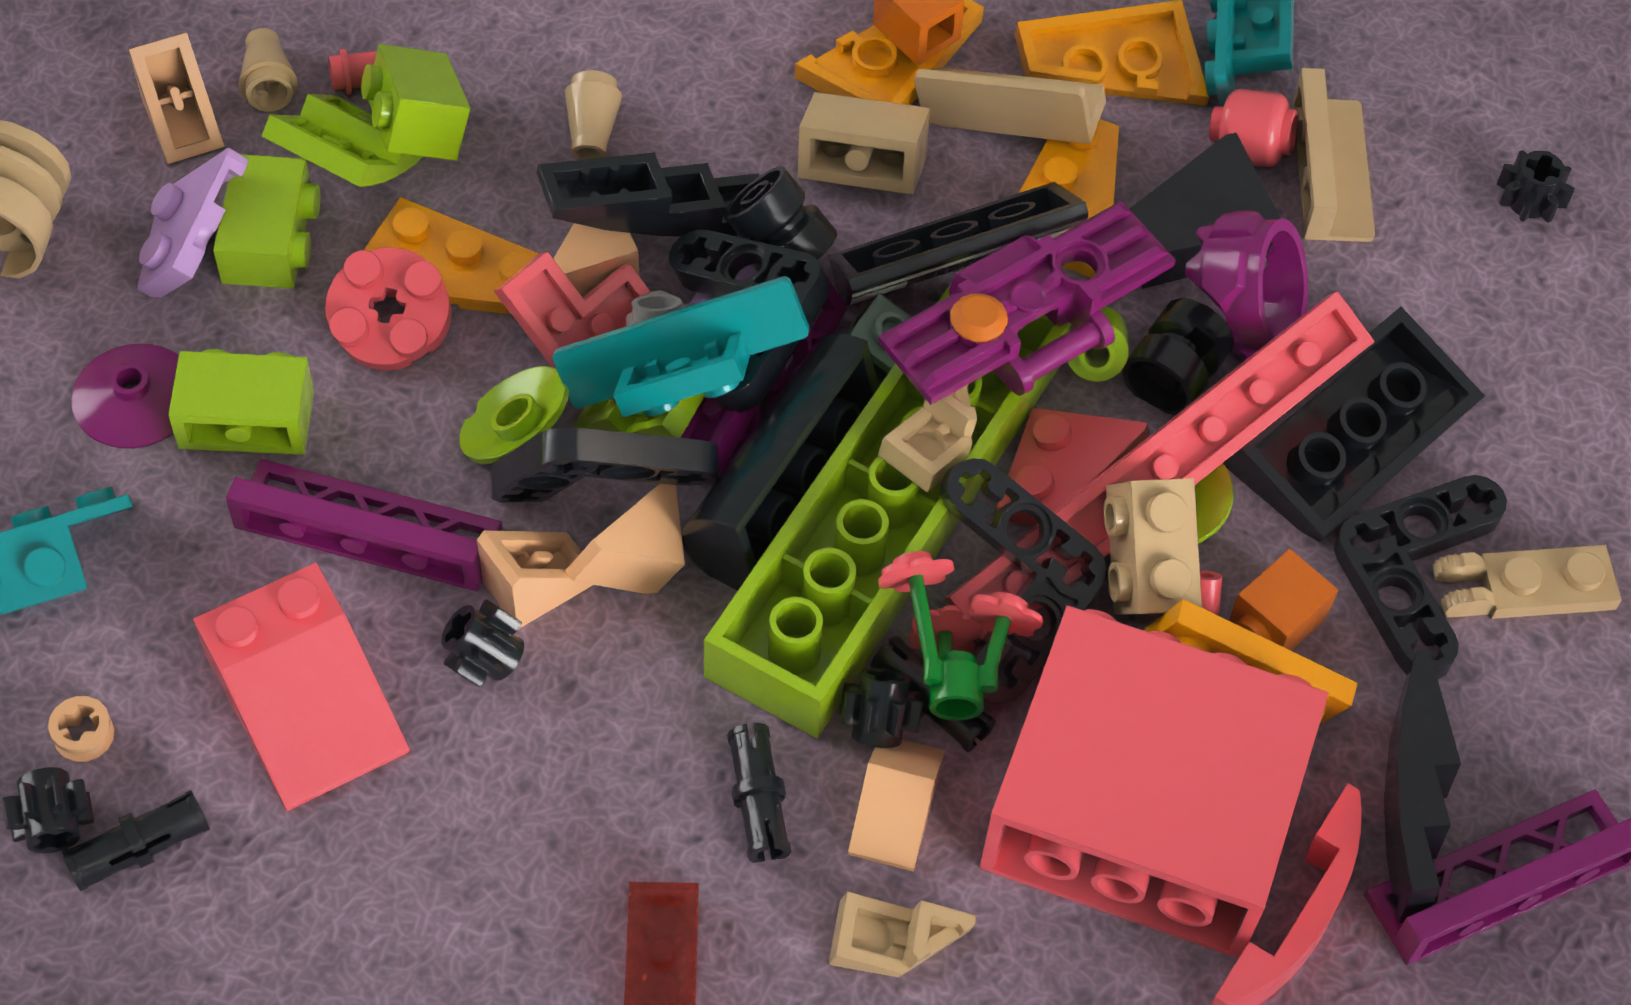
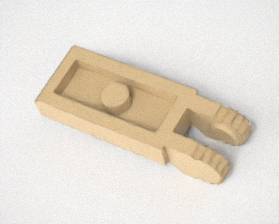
M1606 545L1482 553L1481 556L1475 552L1461 553L1460 555L1455 553L1454 555L1440 557L1441 559L1435 560V563L1432 564L1434 578L1437 580V583H1455L1472 580H1482L1483 587L1456 589V591L1444 595L1440 603L1446 618L1491 615V618L1495 619L1616 610L1622 601Z

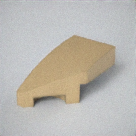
M968 385L932 405L925 399L924 405L920 410L883 437L878 456L926 492H929L942 481L945 473L952 466L962 462L969 455L972 446L971 436L977 422L975 407L970 406Z
M847 891L839 902L828 965L900 977L968 933L975 926L977 916L922 900L914 909H909Z

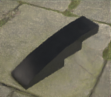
M655 152L538 164L536 172L553 219L608 231L681 237L688 232L698 229L737 236L738 234L724 219V212L736 195L760 176L757 173L714 178L708 163L661 168Z
M1430 650L1416 651L1404 683L1389 740L1384 791L1386 857L1398 923H1403L1407 917L1432 907L1439 892L1440 886L1432 859L1437 858L1451 825L1444 798H1447L1461 765Z

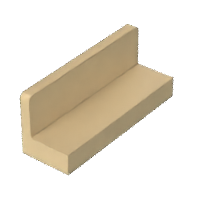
M938 67L937 70L918 69L914 78L920 107L930 108L929 123L949 128L1091 144L1106 103L1104 85L943 67Z
M1301 68L1292 99V109L1298 110L1299 114L1296 155L1304 239L1371 242L1375 236L1362 105L1357 100L1328 99L1325 69Z

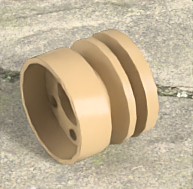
M0 120V251H8L9 253L0 276L22 278L35 272L42 261L53 231L52 221L55 220L62 206V198L71 181V173L68 161L56 146L32 130Z

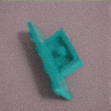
M1210 0L1212 13H1217V19L1207 20V39L1210 54H1215V60L1205 62V82L1208 96L1217 95L1220 107L1224 106L1227 97L1235 90V75L1293 69L1294 0Z
M783 276L557 348L553 353L552 360L563 386L566 385L569 389V399L574 408L580 409L615 398L623 418L643 412L645 416H656L671 410L678 405L680 400L703 393L704 397L713 398L732 391L739 385L740 381L744 380L750 355L806 338L809 333V325L791 279Z
M108 487L75 497L78 509L52 517L49 506L11 516L13 529L0 532V615L88 589L69 527L133 509L129 494L116 498L113 487Z

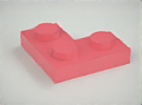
M548 251L538 254L494 290L498 298L553 368L556 367L552 356L557 348L626 327V316L632 312L631 302L637 297L651 292L629 263L621 265L582 298Z

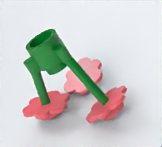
M925 551L902 554L893 559L891 565L882 569V576L878 579L880 588H894L897 592H911L915 615L911 621L913 631L908 636L909 645L914 649L922 650L924 660L923 682L929 686V709L935 716L946 720L960 721L975 718L983 712L984 693L998 690V666L1007 635L1015 633L1025 637L1033 636L1035 629L1042 627L1043 617L1036 611L1028 609V603L1024 599L1006 592H994L990 596L983 594L973 596L971 606L966 615H962V610L954 605L929 610L925 585H934L945 581L946 575L954 571L953 561L949 559L933 560L931 553ZM984 627L992 632L984 663L983 665H978L977 658L971 652L975 649V639L982 635Z

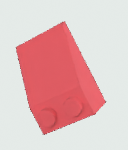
M316 562L193 618L204 654L286 811L410 752L350 623Z

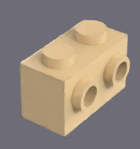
M814 92L799 126L797 178L913 195L927 157L930 108Z
M1194 478L1128 481L1106 485L1107 498L1104 504V524L1109 535L1111 560L1107 580L1109 594L1113 600L1114 615L1164 613L1182 599L1202 608Z

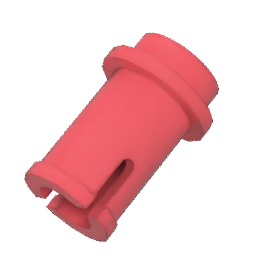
M342 48L339 49V55L328 56L332 90H344L345 95H351L353 88H361L365 66L367 64L374 65L377 51L347 54L346 49Z

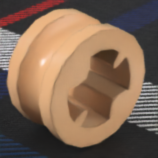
M75 696L64 700L55 707L48 723V730L56 750L64 758L74 762H88L100 757L109 749L114 740L115 729L107 708L98 699L89 696ZM83 717H90L96 731H85L79 741H73L67 727L79 726Z

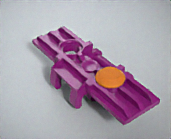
M1120 201L1055 238L1048 234L1038 240L1024 235L959 271L951 282L949 297L878 336V342L930 405L991 371L1012 392L1021 396L1033 389L1035 380L1092 347L1103 349L1112 344L1115 340L1113 327L1100 309L1174 267L1176 259L1130 209ZM1080 261L1091 266L1096 275L1087 280H1075L1067 276L1062 267L1066 263ZM1046 315L1055 326L1058 325L1060 327L1066 323H1071L1075 327V329L1022 359L1019 357L1021 340L1017 337L1018 331L1039 317Z

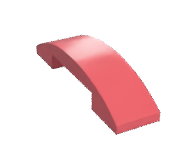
M1347 783L1312 841L1304 860L1324 871L1325 874L1275 956L1249 941L1211 1005H1260L1288 982L1313 952L1344 896L1354 869L1361 836L1362 820L1361 796L1358 788Z

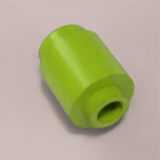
M1107 306L1100 310L1113 327L1115 334L1114 342L1103 349L1092 347L1068 361L1070 368L1085 380L1094 382L1109 380L1121 372L1128 359V328L1126 322L1117 311ZM1072 324L1070 325L1069 331L1075 329V327Z

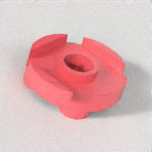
M378 248L372 251L359 250L352 253L346 259L344 268L334 277L326 297V319L335 341L355 362L373 369L398 370L413 365V361L421 359L428 352L431 355L445 340L451 324V300L438 269L417 253L401 248ZM395 296L398 304L405 307L403 315L393 314L389 323L380 322L378 311L373 309L375 304L384 301L385 297Z

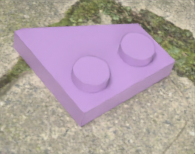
M228 147L174 184L168 183L159 190L151 206L154 220L150 236L145 241L139 254V262L142 264L137 290L149 297L162 298L193 278L205 254L207 243L216 231L226 210L215 204L214 200L222 184L233 177H242L247 167V158Z

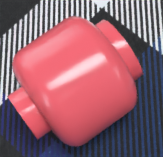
M1235 89L1227 97L1223 107H1214L1210 119L1209 138L1210 141L1217 142L1225 135L1237 133L1255 167L1274 168L1279 164L1284 155L1291 156L1293 154L1298 135V110L1290 109L1288 99L1280 93Z

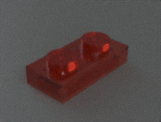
M629 882L624 1005H696L699 883Z

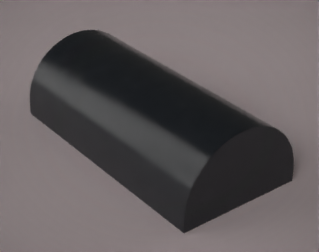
M833 333L824 335L815 342L722 472L719 479L687 521L682 530L684 546L693 561L708 576L737 591L739 590L877 391L879 385L867 340L852 335Z

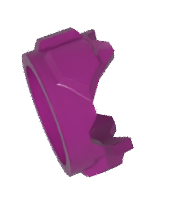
M1252 210L1226 213L1219 217L1215 224L1198 228L1196 235L1202 243L1201 251L1187 262L1185 275L1224 313L1227 326L1231 328L1234 337L1231 352L1241 362H1244L1305 314L1308 303L1307 263L1303 244L1297 229L1287 219H1264L1258 212ZM1270 242H1272L1273 245H1272V246L1269 248V250H1268V247H1269V245H1270ZM1265 258H1266V260H1267V266H1266V268L1264 269V263H1265Z

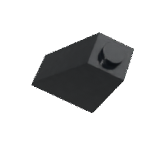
M1237 133L1222 137L1129 208L1176 259L1174 267L1141 285V288L1145 289L1188 278L1185 275L1186 264L1201 251L1202 243L1196 235L1198 228L1215 224L1216 220L1223 214L1252 210L1258 212L1264 219L1280 218ZM1270 242V245H1269V247H1268V250H1269V248L1273 245L1272 242Z

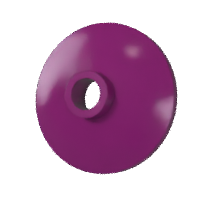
M129 344L116 347L96 357L82 370L72 390L71 407L80 428L92 439L116 448L145 447L173 435L168 415L179 355L158 345ZM130 381H141L136 387L131 389L121 387Z

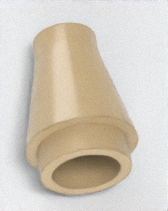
M268 28L255 29L245 39L246 51L239 79V90L242 96L255 109L273 112L286 107L291 102L298 87V80L281 47L278 34Z
M597 70L578 72L573 75L571 84L564 91L572 140L571 155L576 159L606 157L607 144L622 101V93L617 88L618 82L608 73Z

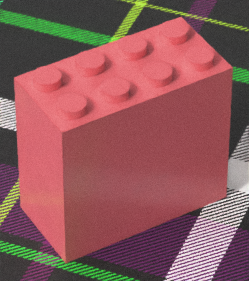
M1067 605L993 807L979 868L1239 959L1265 909L1329 692L1312 687L1309 682L1295 675H1276L1246 665L1243 660L1232 654L1223 652L1210 653L1183 644L1176 637L1161 631L1146 632L1119 623L1105 612L1093 609L1083 611Z

